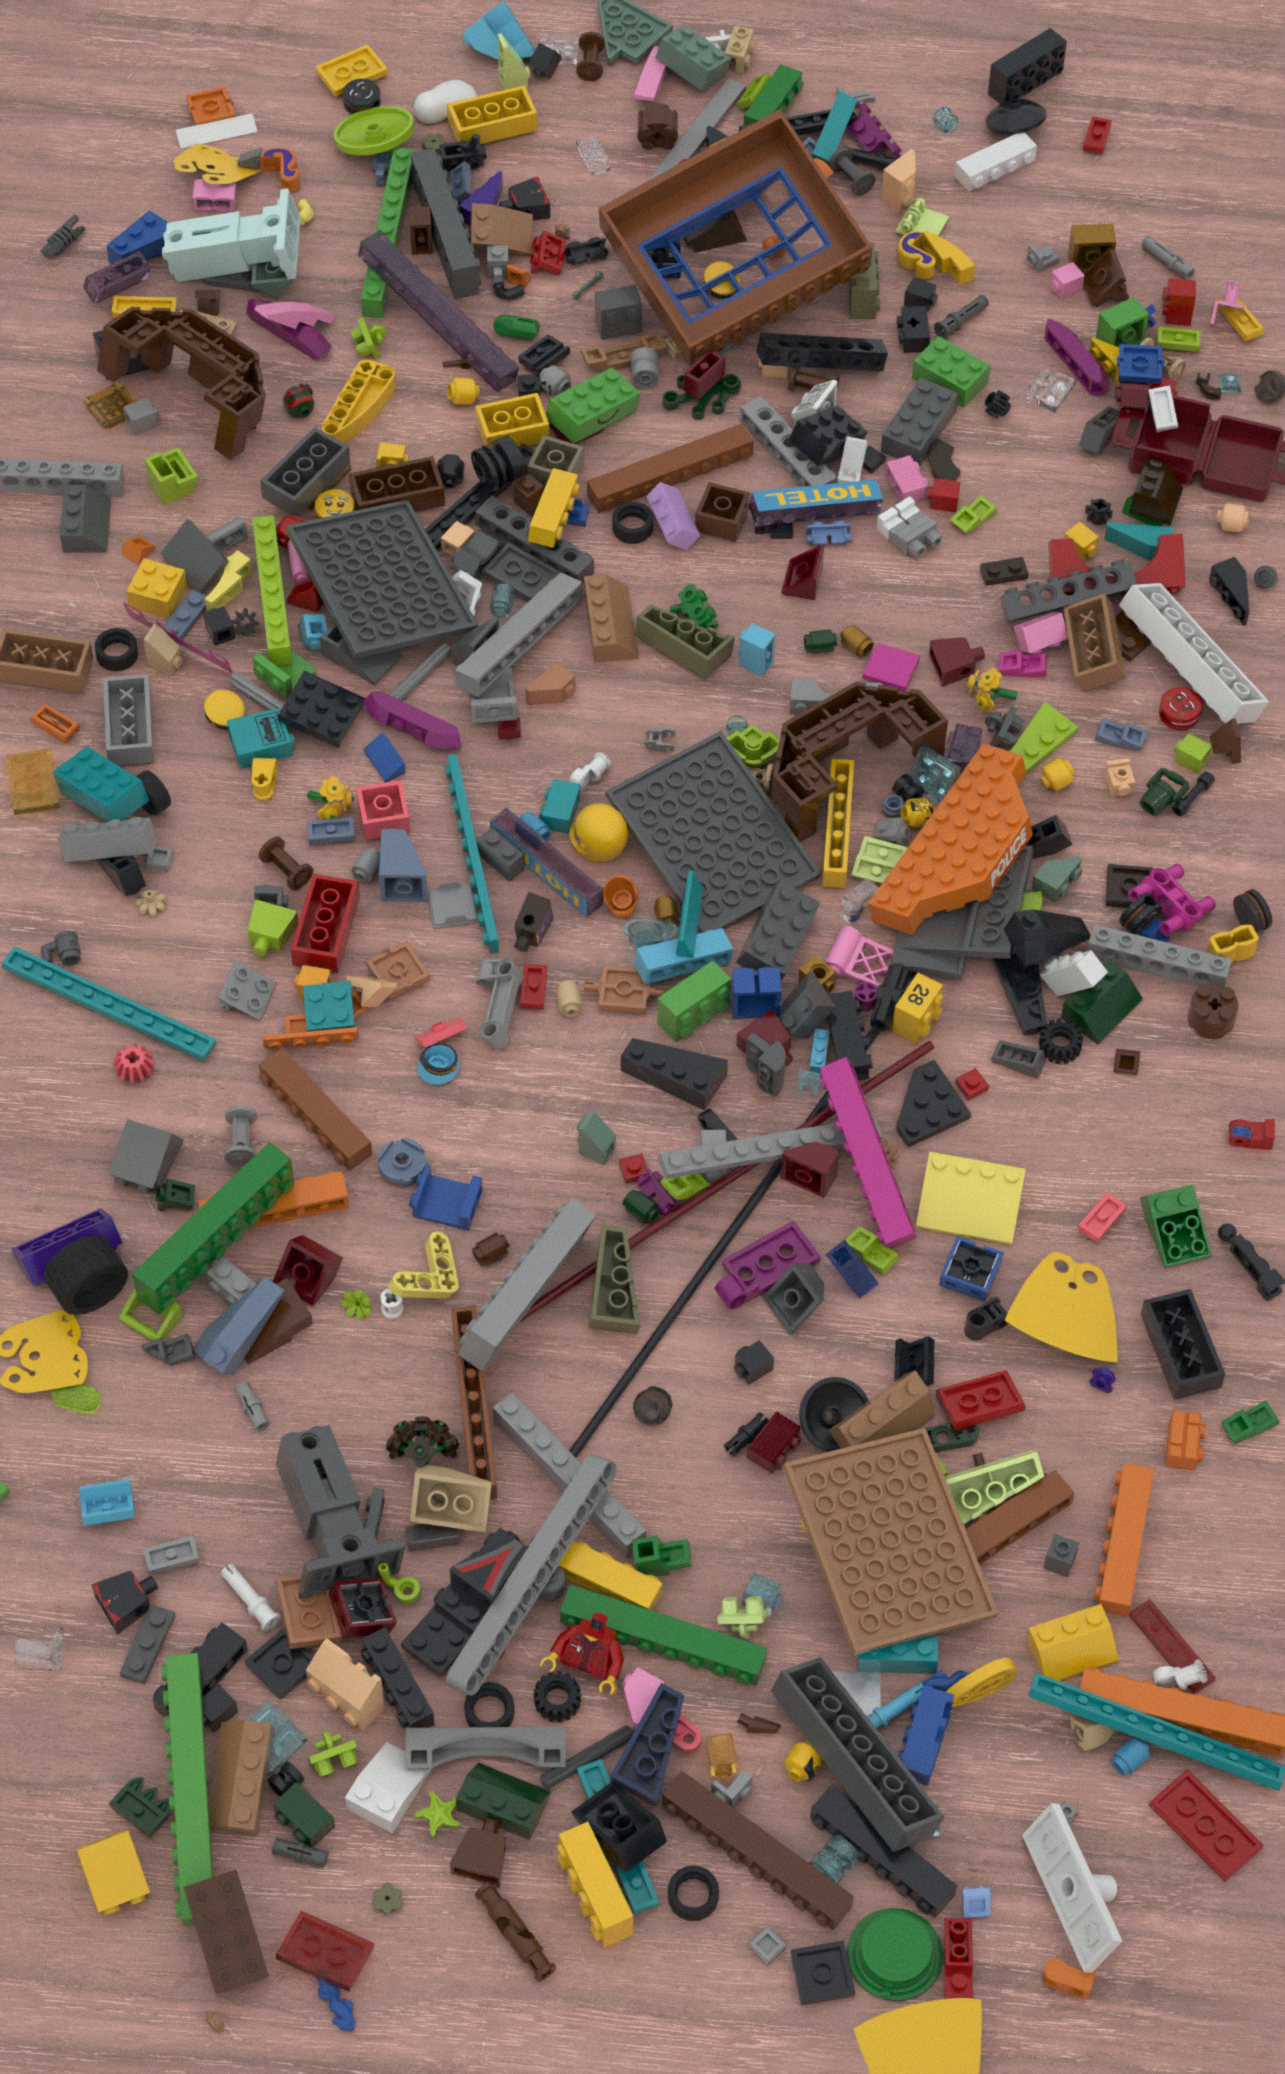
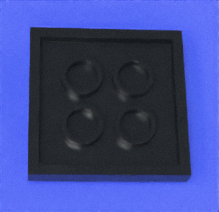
M304 671L280 710L277 720L339 748L364 705L363 701L365 698Z

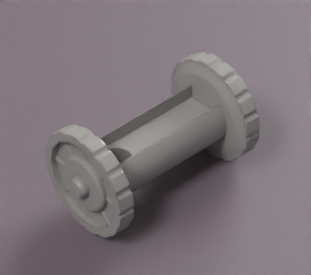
M238 1105L232 1106L225 1111L226 1121L232 1124V1147L225 1150L224 1159L229 1164L244 1166L257 1154L255 1149L249 1147L250 1124L257 1120V1112L252 1107Z

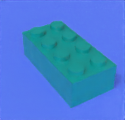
M88 746L52 772L61 793L106 822L114 819L123 821L150 801L142 780Z

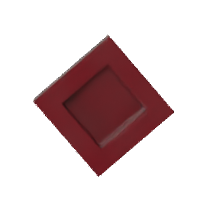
M520 717L517 720L497 721L499 739L511 740L521 738Z

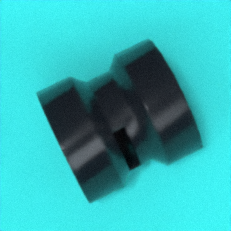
M908 774L900 776L892 787L893 792L898 796H902L905 802L908 799H920L924 793V788L919 783H914L913 778Z
M288 1761L280 1767V1771L277 1774H272L267 1779L269 1786L280 1797L294 1783L297 1782L300 1785L304 1781L300 1771Z

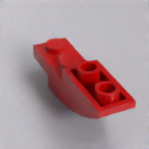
M944 1918V1999H973L972 1919Z

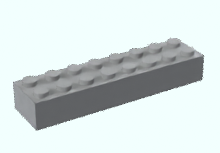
M573 1198L567 1205L561 1204L553 1220L550 1219L543 1228V1233L540 1237L537 1236L529 1247L530 1250L527 1253L524 1252L517 1262L516 1268H512L507 1274L503 1285L497 1287L491 1296L492 1299L489 1303L486 1302L479 1311V1316L470 1322L465 1330V1334L459 1341V1344L462 1345L458 1352L459 1356L479 1370H484L583 1240L596 1216L594 1212Z

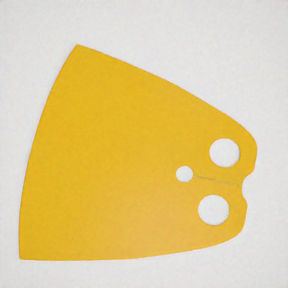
M1060 1252L1049 1254L1023 1284L1007 1313L1005 1321L1020 1331L1067 1352L1095 1360L1118 1363L1115 1313L1109 1285L1103 1271L1089 1263H1077L1070 1256ZM1063 1260L1068 1264L1069 1270L1066 1273L1057 1271L1054 1267L1055 1261ZM1092 1271L1095 1273L1097 1282L1093 1284L1086 1282L1083 1279V1272ZM1074 1282L1077 1288L1071 1289L1069 1283Z
M952 1998L913 2004L883 2013L853 2028L871 2074H979L982 2037L981 1999Z

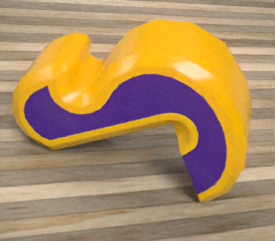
M908 232L901 237L897 244V262L903 268L915 270L916 277L930 279L935 274L934 266L936 259L920 249L923 232Z

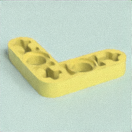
M439 1231L433 1232L425 1242L430 1273L406 1271L395 1273L389 1282V1289L394 1295L399 1297L448 1299L455 1294L459 1283L450 1241L444 1233ZM436 1261L444 1262L447 1269H441ZM418 1281L426 1282L429 1289L421 1288Z

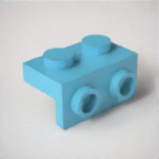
M129 1479L79 1487L84 1526L135 1518L133 1495Z

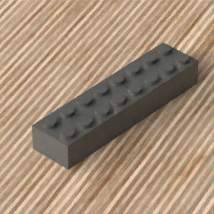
M435 148L411 152L412 183L420 206H430L432 239L453 298L455 300L478 295V286L481 285L478 273L481 270L478 258L474 257L475 249L473 243L469 244V232L467 228L464 229L463 215L458 214L459 206L457 199H453L452 185L447 184L448 175L446 170H442V158L437 156Z
M819 1657L781 1671L771 1690L772 1694L891 1850L895 1852L932 1837L942 1822L944 1815L823 1659Z

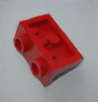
M545 230L539 237H535L532 244L534 252L529 262L532 264L531 273L535 274L540 267L559 275L563 265L566 239Z

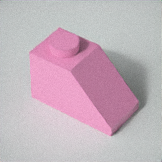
M638 1667L633 1674L629 1673L622 1684L624 1688V1701L633 1732L637 1728L661 1683L664 1684V1681Z

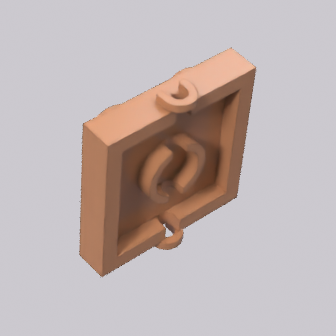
M408 941L392 949L389 947L384 948L381 954L366 961V966L375 979L397 983V988L388 996L389 1000L430 980L429 972Z

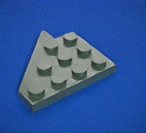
M629 0L598 1L602 33L605 40V51L609 65L620 56L637 64L652 51L654 46L661 42L662 38L673 31V24Z

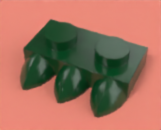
M138 1777L130 1780L110 1801L109 1805L110 1808L147 1837L151 1838L168 1819L167 1814L170 1811L169 1798L154 1804L158 1793L157 1788L147 1789L140 1794L144 1785V1778Z

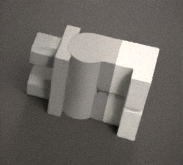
M910 496L896 504L895 509L892 507L877 518V531L895 547L902 550L905 556L912 554L916 558H920L926 552L925 545L927 543L932 548L941 544L942 536L937 531V523L926 514H923L915 506V501Z

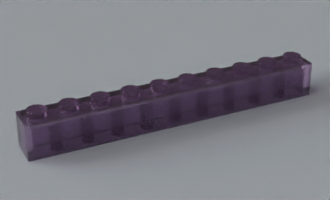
M378 231L361 241L358 256L447 344L465 359L496 392L516 381L519 371L516 362L511 360L486 333L475 325L474 321L468 318L459 306L455 305L430 278L425 276L418 266L413 264L381 231Z

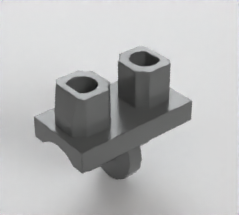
M1011 706L1008 713L1002 717L1000 712L986 716L985 724L988 726V731L993 733L996 730L990 746L997 747L1001 745L1010 749L1014 745L1017 736L1008 732V729L1018 733L1025 721L1015 715L1018 708Z

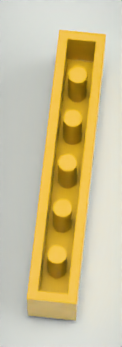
M831 759L830 776L838 784V788L829 794L822 887H846L854 760Z

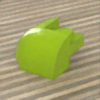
M754 724L741 733L737 730L727 737V740L747 767L759 768L768 764L777 756L780 739L770 731L765 734Z

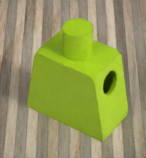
M255 899L248 926L249 942L254 945L253 953L263 957L268 949L282 950L298 926L297 911Z

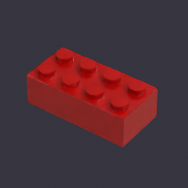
M319 874L312 875L290 949L292 965L300 967L306 965L329 969L330 972H339L360 899L358 881Z

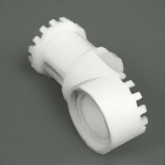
M597 752L589 765H585L582 769L577 768L573 772L569 782L580 784V791H583L590 781L598 782L601 779V774L606 769L611 768L612 761L608 760L609 757L606 758L607 755L604 756V753Z
M1199 1659L1195 1660L1194 1664L1183 1668L1164 1666L1154 1670L1152 1673L1156 1686L1166 1688L1179 1685L1181 1690H1185L1187 1686L1200 1681L1205 1683L1208 1679L1206 1670H1202L1204 1666Z

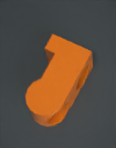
M1053 1958L1045 1964L1042 1979L1052 1989L1088 2000L1097 1968L1092 1973H1087L1081 1969L1068 1966L1061 1959Z

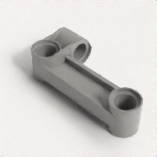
M510 958L483 959L476 981L477 985L493 988L486 1019L481 1025L479 1033L495 1050L502 1049L509 1041L507 1032L518 987L524 979L523 972Z

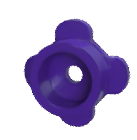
M1105 1367L1093 1369V1378L1089 1380L1091 1386L1104 1390L1106 1393H1111L1113 1390L1112 1384L1116 1381L1114 1373Z

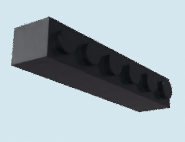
M833 1785L811 1807L810 1818L818 1829H825L832 1835L833 1840L839 1846H846L853 1852L854 1857L859 1862L870 1865L880 1879L891 1882L901 1896L909 1897L916 1902L917 1908L922 1913L930 1914L936 1918L955 1896L957 1885L909 1846L893 1852L859 1806Z

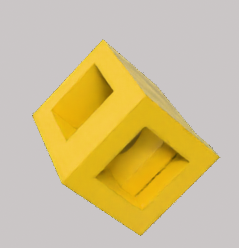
M380 443L376 458L377 468L410 461V455L406 454V445Z

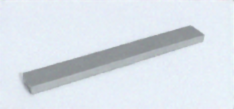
M728 78L649 180L677 166L682 159L695 156L706 142V127L711 126L715 129L746 91V85Z

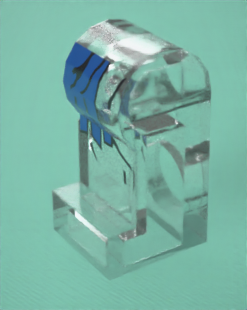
M867 878L842 899L841 918L846 922L857 921L860 918V914L869 907V901L879 888Z

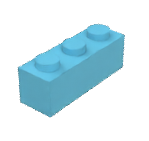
M815 1029L809 1074L822 1075L820 1068L826 1065L830 1030Z

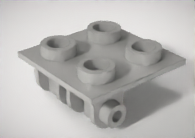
M235 960L218 997L221 1004L220 1007L226 1011L234 1007L260 1020L276 982Z

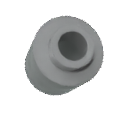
M371 847L362 851L351 869L356 880L370 882L380 866V852Z

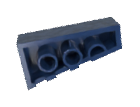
M663 1683L658 1687L610 1775L611 1782L614 1781L621 1788L656 1807L684 1702L683 1694Z

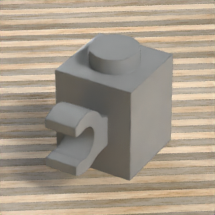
M508 245L487 246L488 279H494V284L502 282V278H507V265H509Z

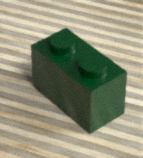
M297 1782L273 1803L274 1818L283 1827L287 1825L294 1831L292 1834L298 1842H305L310 1847L318 1844L335 1827L334 1817Z

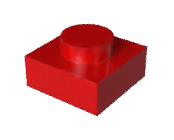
M976 1068L957 1077L955 1084L968 1101L989 1089L988 1083Z
M642 1153L619 1159V1166L625 1184L636 1182L641 1175L646 1176L648 1174L644 1169L647 1166Z

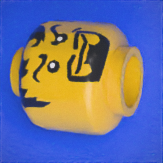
M926 798L908 799L901 807L900 816L909 828H923L935 811V807Z

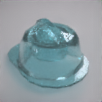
M637 918L631 919L623 925V932L629 937L630 946L636 950L645 945L650 946L670 940L679 931L675 923L662 920Z

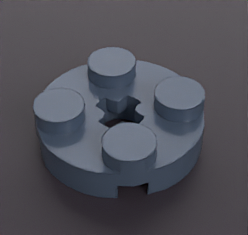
M401 1138V1141L394 1143L393 1140L386 1143L378 1154L379 1172L391 1183L400 1184L404 1187L412 1185L414 1181H417L419 1173L424 1172L426 1166V1155L424 1154L423 1147L418 1142L408 1138ZM397 1159H407V1164L399 1165L396 1161Z

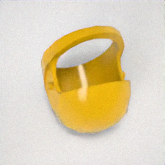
M593 803L583 808L569 830L570 842L576 853L584 859L596 863L610 862L618 858L626 848L629 835L627 823L621 813L611 805L604 803ZM575 829H576L577 836H578V837L580 838V840H581V844H578V843L576 842V840H575V837H574Z

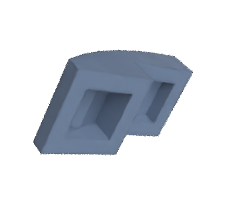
M1103 718L1095 740L1119 748L1141 750L1147 730L1129 722L1122 726Z

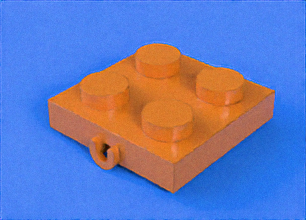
M225 86L186 95L188 111L192 115L195 125L235 117L232 107L233 101L231 97L229 98Z

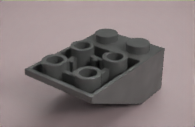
M335 622L320 637L323 655L373 685L402 657V654L396 649L354 659Z

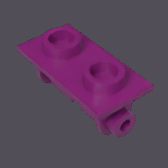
M646 1167L644 1169L648 1174L646 1176L641 1175L637 1179L639 1182L638 1186L649 1198L655 1193L657 1194L652 1200L659 1204V1214L666 1215L672 1211L671 1209L674 1206H679L676 1202L677 1199L660 1183L664 1179L657 1170L653 1173Z

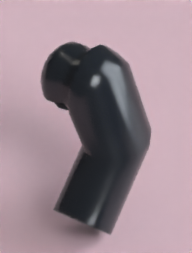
M497 282L493 285L495 296L506 300H511L525 294L522 285L510 289L504 288L502 282Z

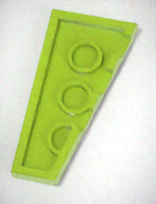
M1045 701L1010 752L1023 756L1027 775L1078 733V726Z

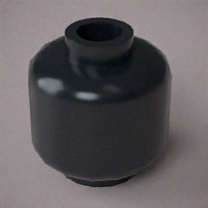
M446 454L438 460L437 468L444 487L455 488L456 485L463 482L465 464L459 456Z

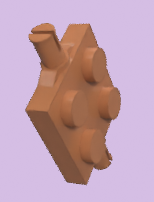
M603 965V972L599 982L585 980L584 990L598 991V1010L646 1014V1005L650 996H661L665 992V987H653L651 983L644 984L637 969L631 967Z

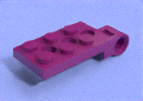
M793 1220L723 1259L721 1265L729 1275L721 1279L716 1284L714 1290L727 1308L733 1310L768 1291L793 1263L811 1264L813 1266L821 1261V1256ZM788 1248L793 1251V1254L783 1256L780 1251ZM762 1260H769L773 1265L765 1268L759 1263ZM748 1271L752 1274V1277L742 1279L739 1273Z

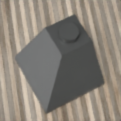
M494 616L466 633L459 641H456L451 649L452 662L457 666L462 664L470 657L471 653L483 645L485 640L495 634L499 628V618Z
M793 1263L763 1297L788 1332L793 1334L824 1301V1282L811 1264Z

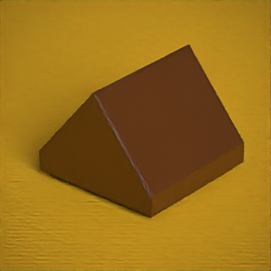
M1116 1048L1114 1072L1138 1075L1140 1051Z

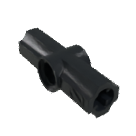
M894 963L889 965L883 984H880L878 987L875 1008L870 1020V1026L874 1027L877 1031L884 1032L891 1028L895 1006L904 994L903 989L909 974V969L904 967L903 964Z

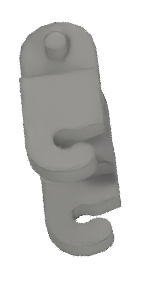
M667 727L648 729L646 735L649 738L645 742V747L656 749L658 752H666L667 748H669V751H673V744L662 743L661 740L663 736L667 737L669 732L671 736H674L675 730ZM653 737L658 738V741H653Z

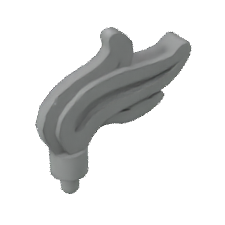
M836 86L837 94L839 93V91L845 93L843 88H840V86ZM864 90L847 94L858 99L860 104L875 102V95L866 93Z

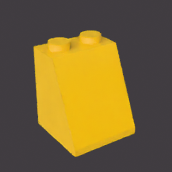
M127 1829L75 1848L98 1913L104 1911V1914L108 1915L120 1910L119 1905L127 1901L134 1905L146 1900L145 1895L150 1893Z

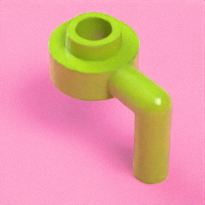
M379 1564L380 1577L383 1579L384 1584L394 1589L396 1598L400 1603L409 1605L415 1603L420 1598L421 1588L415 1578L403 1577L398 1580L391 1576L388 1564ZM408 1590L413 1592L410 1595H404Z

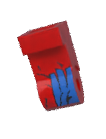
M1237 1119L1229 1123L1228 1141L1230 1145L1272 1150L1275 1139V1119H1265V1122H1248Z

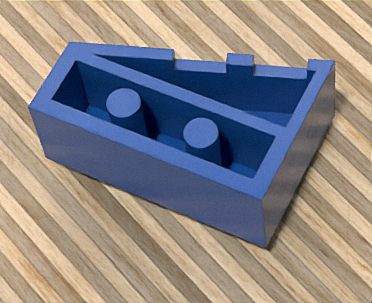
M150 210L106 245L109 263L125 273L147 263V259L156 255L158 257L163 256L162 247L165 246L163 234L166 232V226L169 222Z
M925 1685L923 1686L918 1704L914 1703L911 1712L912 1726L911 1728L907 1727L902 1741L906 1743L904 1751L899 1750L897 1756L918 1783L928 1786L950 1719L954 1695Z

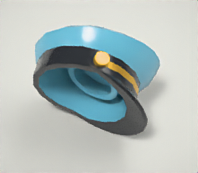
M440 1043L424 1048L417 1064L419 1076L425 1082L432 1085H441L451 1081L457 1075L460 1066L456 1051L451 1046Z

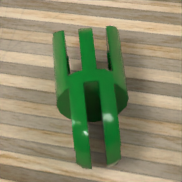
M500 315L494 320L493 328L501 336L534 339L540 330V324L532 318Z

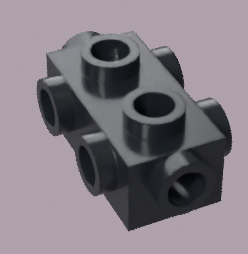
M473 134L469 141L440 144V153H437V156L442 158L443 170H448L449 172L464 161L470 165L471 170H475L479 166L484 165L483 160L487 159L486 149L481 147L478 134Z

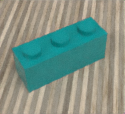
M922 1637L858 1654V1672L935 1674L938 1666V1637Z

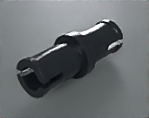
M757 1413L749 1423L739 1427L738 1433L724 1444L727 1452L732 1448V1451L729 1453L731 1456L735 1457L739 1451L747 1444H751L769 1421L767 1417L763 1420L761 1419L764 1414Z

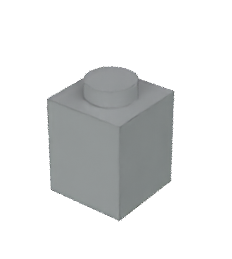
M148 398L124 406L125 420L134 435L158 427L157 417H159V412L155 405H151Z

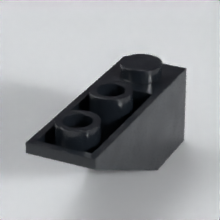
M1234 556L1212 565L1209 581L1211 586L1220 593L1223 602L1229 605L1234 617L1239 619L1243 626H1245L1249 616L1247 576L1245 569Z

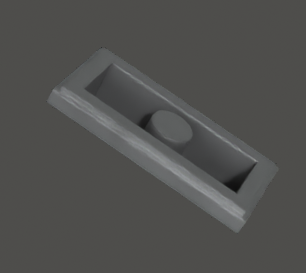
M430 1524L405 1527L408 1552L459 1544L457 1528Z

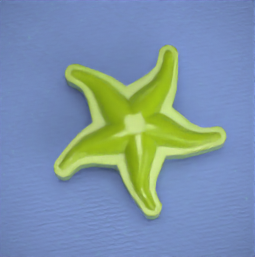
M430 1791V1807L415 1812V1818H424L430 1822L431 1837H435L436 1831L444 1826L459 1828L460 1823L455 1821L451 1815L456 1808V1797L452 1801L441 1802L440 1798Z

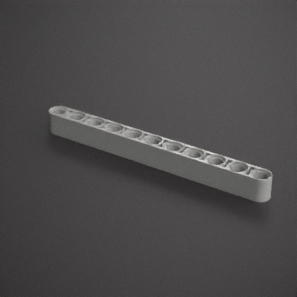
M594 1454L589 1455L585 1459L450 1668L446 1677L448 1687L467 1695H474L480 1689L613 1481L617 1472V1466L614 1461Z

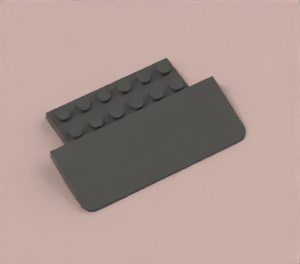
M1025 846L988 900L982 902L974 900L964 903L965 907L949 912H946L945 909L932 913L933 916L925 918L913 935L898 931L892 956L893 964H903L904 967L913 972L962 981L967 957L1011 959L1013 946L1003 929L1014 912L1021 911L1034 853L1033 846Z

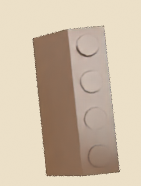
M606 574L584 576V596L594 663L638 659L628 586Z
M916 1370L906 1373L832 1427L829 1432L842 1449L913 1431L935 1415L930 1391Z
M247 1720L221 1722L209 1796L210 1830L258 1835L274 1728L271 1723Z

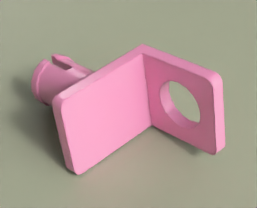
M1227 281L1224 300H1215L1211 326L1215 324L1218 306L1244 310V306L1238 305L1236 302L1240 283L1235 282L1233 291H1231L1233 282Z

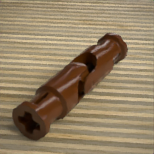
M490 1881L480 1887L475 1893L477 1900H481L486 1906L489 1917L507 1941H509L522 1962L529 1965L535 1974L536 1981L541 1982L556 1970L555 1964L550 1963L543 1954L542 1946L528 1930L510 1902L502 1898L496 1889L495 1882ZM509 1920H511V1921L513 1922V1924L510 1925V1926H509Z

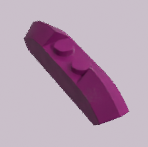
M257 299L248 300L246 313L251 320L313 360L318 359L331 349L330 343L312 326L299 322L296 329L269 320L254 310L257 305L273 302Z
M1048 319L1044 339L1090 395L1099 396L1108 391V376L1103 366L1085 349L1081 340L1077 339L1078 336L1071 329L1057 321Z
M382 691L371 692L363 701L368 712L384 725L392 726L397 731H403L413 736L416 740H422L424 744L443 749L461 748L458 728L444 720Z

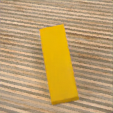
M928 231L923 232L921 247L926 253L935 257V266L941 274L950 272L959 285L974 280L975 264L966 254L938 235Z

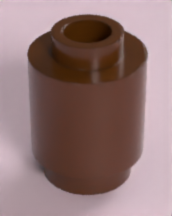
M495 1232L477 1242L476 1246L471 1250L479 1265L482 1266L485 1263L488 1265L508 1254L507 1248L510 1245L503 1234L499 1236Z

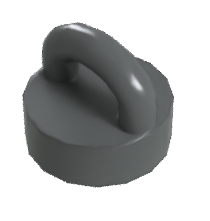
M1261 566L1256 570L1254 579L1258 586L1268 588L1278 581V576L1272 566Z

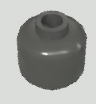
M560 1566L556 1568L538 1596L541 1600L555 1601L564 1594L566 1575Z

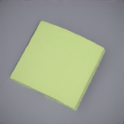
M864 836L851 876L882 884L908 847Z

